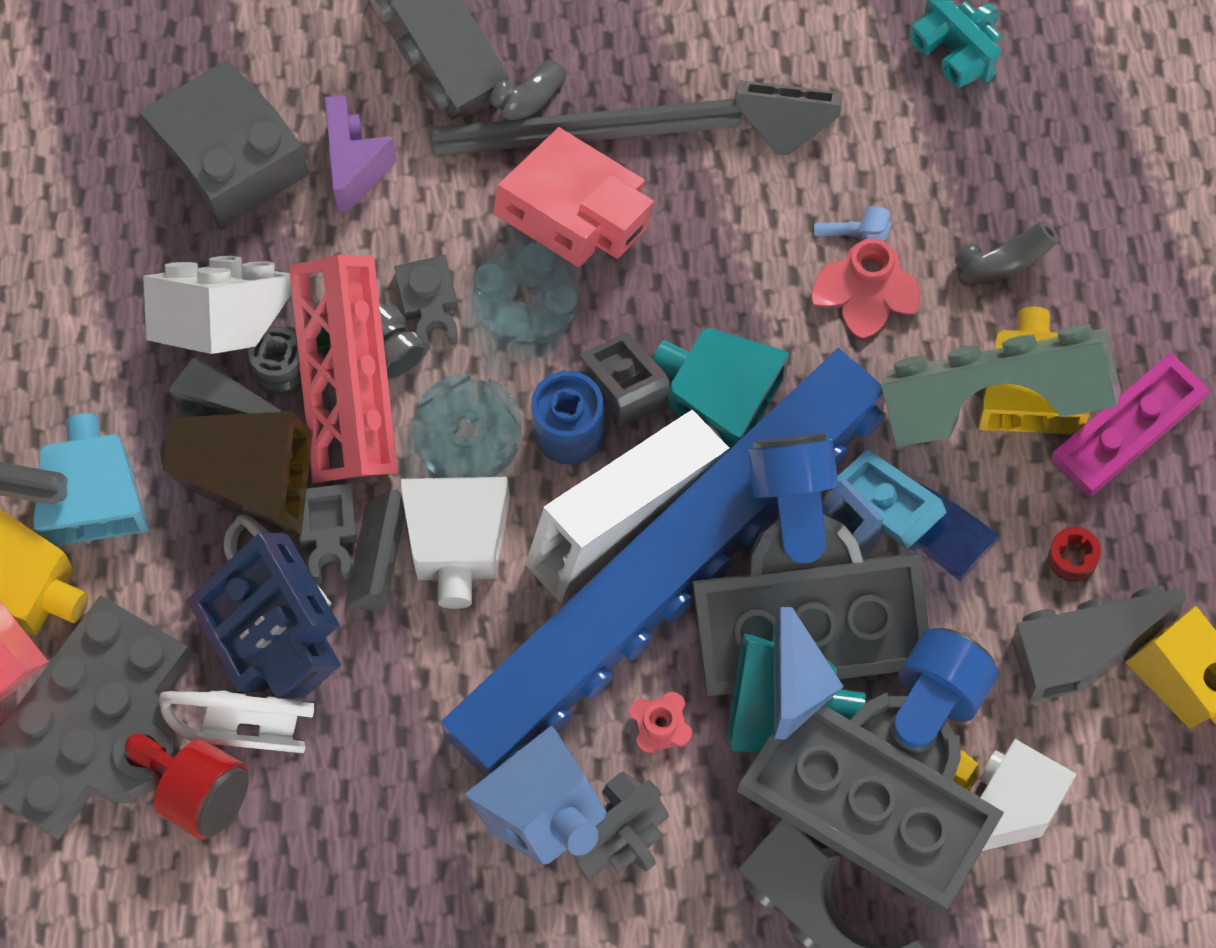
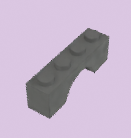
M783 819L738 869L749 880L745 885L749 893L769 909H772L774 906L778 907L792 921L788 925L790 932L808 948H938L928 937L908 945L892 947L872 943L855 933L842 918L834 897V874L840 854Z

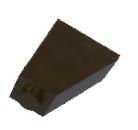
M292 411L169 418L167 438L163 440L160 450L162 470L184 488L241 514L249 515L255 520L290 536H300L302 534L313 431Z

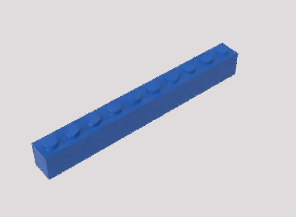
M838 347L440 721L444 737L486 778L550 726L559 733L572 717V713L569 710L584 695L591 700L607 687L613 678V674L609 671L624 657L629 661H633L646 650L653 640V636L650 634L653 629L664 619L672 623L683 615L693 601V598L690 596L693 592V581L721 578L732 564V560L729 557L743 544L748 548L753 547L759 533L770 524L768 520L778 511L777 497H753L748 448L753 447L752 442L791 435L826 433L827 438H833L837 467L848 453V449L845 446L858 434L863 438L868 437L884 420L886 413L883 412L885 399L881 384Z

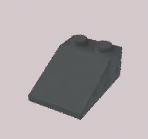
M228 60L139 111L142 119L220 228L309 175L301 143L276 109Z

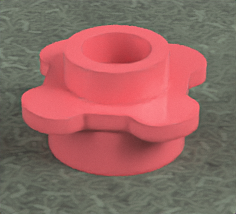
M668 692L662 699L647 701L640 698L632 703L629 712L630 717L637 722L639 735L636 743L641 751L651 754L656 752L657 749H666L673 745L683 747L690 742L692 729L689 725L685 724L682 713L685 707V700L680 694ZM658 718H663L666 720V725L658 727L655 721Z

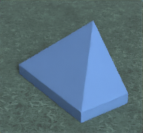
M780 607L773 629L774 739L784 740L844 687L792 607Z

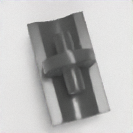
M620 772L606 783L602 790L605 801L612 809L606 813L605 819L595 826L599 832V838L595 847L587 854L581 856L572 854L578 869L588 881L609 865L619 873L632 861L644 871H648L656 864L648 848L663 837L657 826L669 817L668 811L660 799L662 794L650 779L641 784L627 773Z

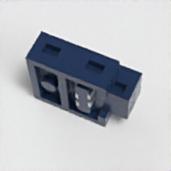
M259 532L187 599L189 606L237 692H264L270 688L276 698H305L341 666L326 639L340 624L288 534Z

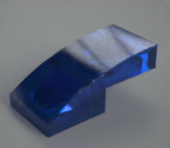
M917 482L942 500L947 513L909 548L914 553L919 550L923 551L961 582L997 543L999 535L951 500Z

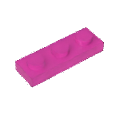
M1170 352L1120 395L1117 407L1103 409L1056 449L1050 461L1090 499L1207 398L1210 389Z

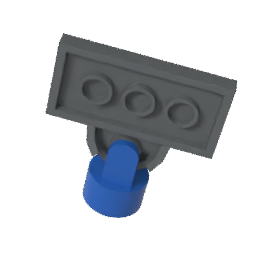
M826 433L791 435L752 442L753 447L748 448L753 497H777L779 517L759 533L750 551L749 573L747 575L692 582L707 696L734 693L743 634L754 635L773 642V629L780 607H792L825 659L832 662L837 668L838 679L899 672L923 632L929 629L920 554L915 552L863 559L858 541L842 523L823 514L820 491L838 487L833 438H827Z
M935 628L924 631L898 672L899 682L909 694L908 696H888L886 692L866 702L851 720L823 705L786 740L774 739L773 730L740 782L737 792L944 916L1004 814L1002 810L953 782L961 759L960 735L956 736L947 720L967 722L975 717L999 676L994 659L979 643L960 632L947 628Z

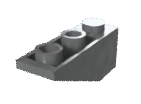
M1151 586L1132 594L1131 599L1111 603L1109 598L1101 597L1081 603L1075 611L1056 614L1053 609H1044L1023 617L1022 622L1017 623L1011 641L1029 703L1087 690L1178 615L1187 598L1184 588L1165 591L1164 586Z

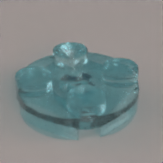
M539 242L502 250L487 260L474 273L472 294L474 313L479 325L490 338L500 343L503 341L507 344L517 345V348L535 349L555 342L571 326L572 320L577 313L580 298L577 277L571 266L561 256L553 253V251ZM525 286L529 290L536 289L539 291L535 295V305L528 308L524 302L514 304L511 300L517 296V289Z
M471 375L450 376L431 386L422 395L417 405L418 411L414 417L412 429L417 453L432 472L444 478L494 477L508 467L522 446V420L518 404L513 395L503 385L489 378L488 382L481 379H471ZM465 418L470 424L479 421L482 426L477 429V436L471 439L457 437L455 434L459 431L457 425L459 420Z

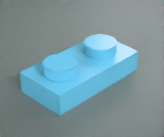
M868 449L837 476L838 482L846 479L884 518L881 532L906 550L947 513L939 497Z

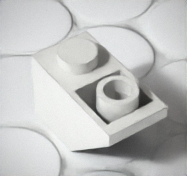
M1014 739L1006 755L995 750L979 778V781L988 785L980 798L1002 810L1004 814L982 851L1042 837L1077 774Z

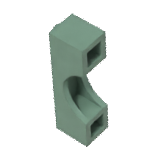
M1080 324L1058 331V337L1036 341L1034 335H1023L1004 341L1002 343L1003 348L981 352L980 346L973 345L950 351L947 354V359L927 362L925 356H915L897 361L893 364L894 369L889 370L881 383L896 447L950 438L958 422L962 404L977 391L998 384L1019 385L1037 392L1053 406L1060 417L1117 407L1121 389L1107 328L1092 330L1090 324Z

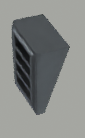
M192 358L169 389L176 408L195 416L281 412L280 409L199 358Z

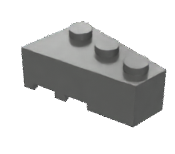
M368 0L367 3L395 40L406 63L410 67H414L425 82L423 84L424 91L433 107L437 111L444 109L451 120L488 100L499 81H509V75L463 0Z

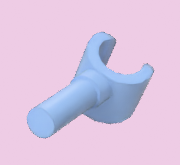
M868 206L865 208L861 222L815 223L814 234L815 236L857 237L859 241L869 238L886 241L892 223L889 221L890 212L879 206Z

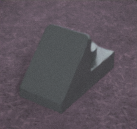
M628 332L579 354L585 372L604 393L614 423L618 429L666 406L670 387L667 375Z

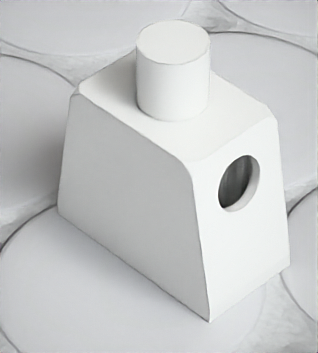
M507 477L401 479V491L418 580H438L439 606L449 609L469 607L472 604V579H496L510 505Z

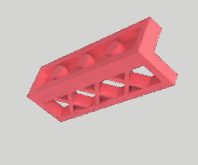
M334 255L289 265L306 426L313 431L310 454L312 483L398 474L374 257ZM323 272L325 293L320 303L317 304L311 296L309 275ZM322 327L330 334L331 348L325 359L318 353L316 342ZM328 382L336 389L337 403L331 414L324 408L322 392ZM335 436L342 444L344 467L330 469L328 447Z

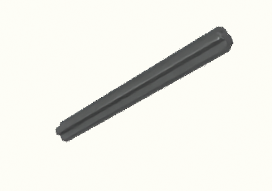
M736 99L444 126L435 127L431 130V145L433 153L439 156L539 146L558 127L583 142L730 128L741 125L742 112L735 104Z

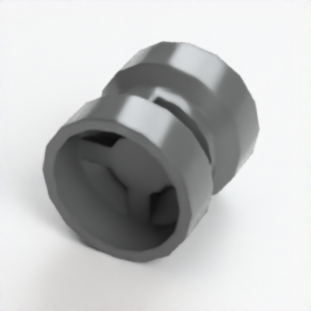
M386 304L380 306L387 377L388 380H393L418 365L427 353V346L416 332H409L406 329V319L394 304Z
M269 327L255 347H249L248 356L257 383L263 391L273 396H287L295 393L302 387L297 336L292 330L285 327Z

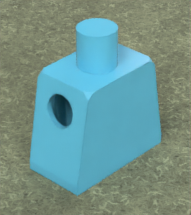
M81 413L68 417L66 419L67 441L47 444L42 447L39 460V469L60 472L67 477L66 489L68 494L64 501L58 502L55 505L35 502L33 522L36 533L53 545L58 546L148 532L149 524L127 451L120 436L113 434L100 436L99 418L94 414Z

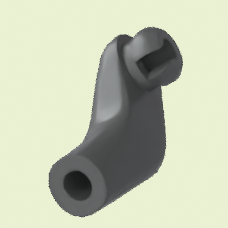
M548 59L517 88L512 86L507 80L499 81L489 96V102L494 107L500 108L502 110L500 116L507 120H520L535 116L551 99L566 78L567 73L561 65Z
M1041 221L985 255L979 246L969 244L955 255L954 261L957 267L962 270L959 276L965 283L972 285L990 283L1024 271L1059 242V237L1047 222Z

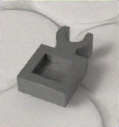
M446 254L394 266L406 320L422 317L417 324L416 333L427 346V350H430L428 334L436 328L444 329L448 333L451 345L457 344L458 331L456 322L449 314L444 313L445 311L458 309Z
M352 484L307 488L302 534L299 537L302 549L316 548L310 555L308 562L310 574L316 584H322L321 569L326 563L331 561L341 565L340 568L344 581H350L352 578L353 565L348 552L342 547L344 544L358 543Z

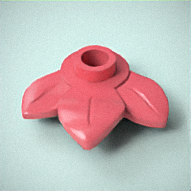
M869 238L858 242L849 250L846 260L826 265L818 274L812 290L813 306L820 308L842 307V317L847 328L859 340H866L878 334L887 323L890 312L905 316L916 315L920 302V289L915 278L899 268V259L894 249L885 241L877 238ZM873 260L878 262L882 268L878 272H869L863 269L862 264Z

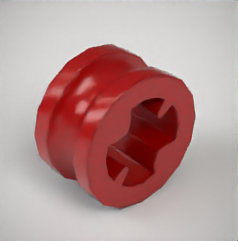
M1082 527L1062 529L1055 535L1048 551V562L1051 570L1058 577L1074 582L1087 579L1092 575L1101 557V546L1098 538L1091 531ZM1068 543L1079 544L1078 551H1081L1083 548L1087 550L1088 554L1084 556L1080 566L1069 564L1070 557L1066 560L1061 557L1060 554L1065 553Z

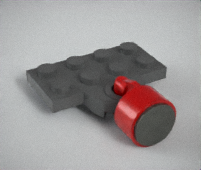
M102 595L98 597L0 728V804L56 840L60 839L92 794L115 803H137L138 797L153 790L155 791L154 809L159 816L196 839L204 840L220 833L233 820L246 797L249 776L247 766L204 739L194 740L181 749V739L183 737L171 729L164 720L160 709L159 695L162 692L168 691L193 657V653L185 644Z

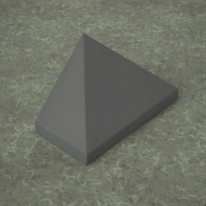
M740 80L735 104L776 154L789 155L840 116L843 92Z

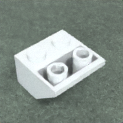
M236 256L209 258V267L198 268V264L192 262L165 264V273L143 276L146 340L209 354L255 347L292 294L290 273L275 271V264L272 262H248L242 264V258Z

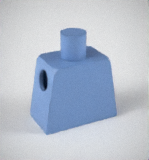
M552 726L465 793L480 819L493 836L541 865L551 863L565 850L576 856L590 852L595 847L599 838V832L595 826L605 819L607 813L587 778Z

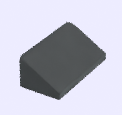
M390 489L365 505L353 562V575L349 581L345 601L347 607L379 612L387 609L405 518L404 503L399 490Z

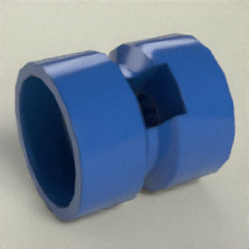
M577 371L553 373L538 383L532 394L531 412L534 423V437L539 450L548 459L559 464L575 465L589 460L599 451L604 441L603 397L598 385L590 377Z

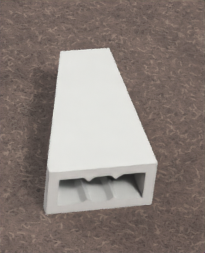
M693 410L689 411L546 505L543 509L525 565L562 604L595 577L728 452L729 447L723 442L720 434L714 427L705 424Z

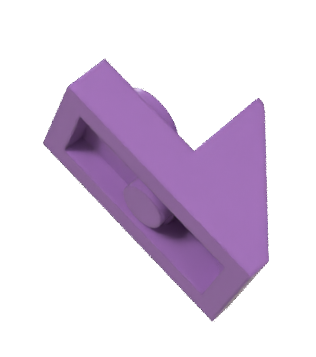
M346 95L325 97L333 192L338 212H349L397 161L392 137L363 139L360 114L350 115Z

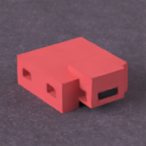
M558 127L498 184L492 214L575 266L580 267L594 253L596 246L619 259L647 230L654 200L642 194L645 183L643 178Z

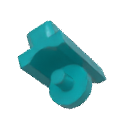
M926 0L925 12L910 26L909 41L921 54L928 55L943 43L953 51L942 60L941 70L945 78L956 89L965 86L978 77L986 84L997 75L994 66L1002 53V50L997 46L1002 39V35L993 27L998 20L999 11L990 3L976 10L967 1L957 7L951 0Z

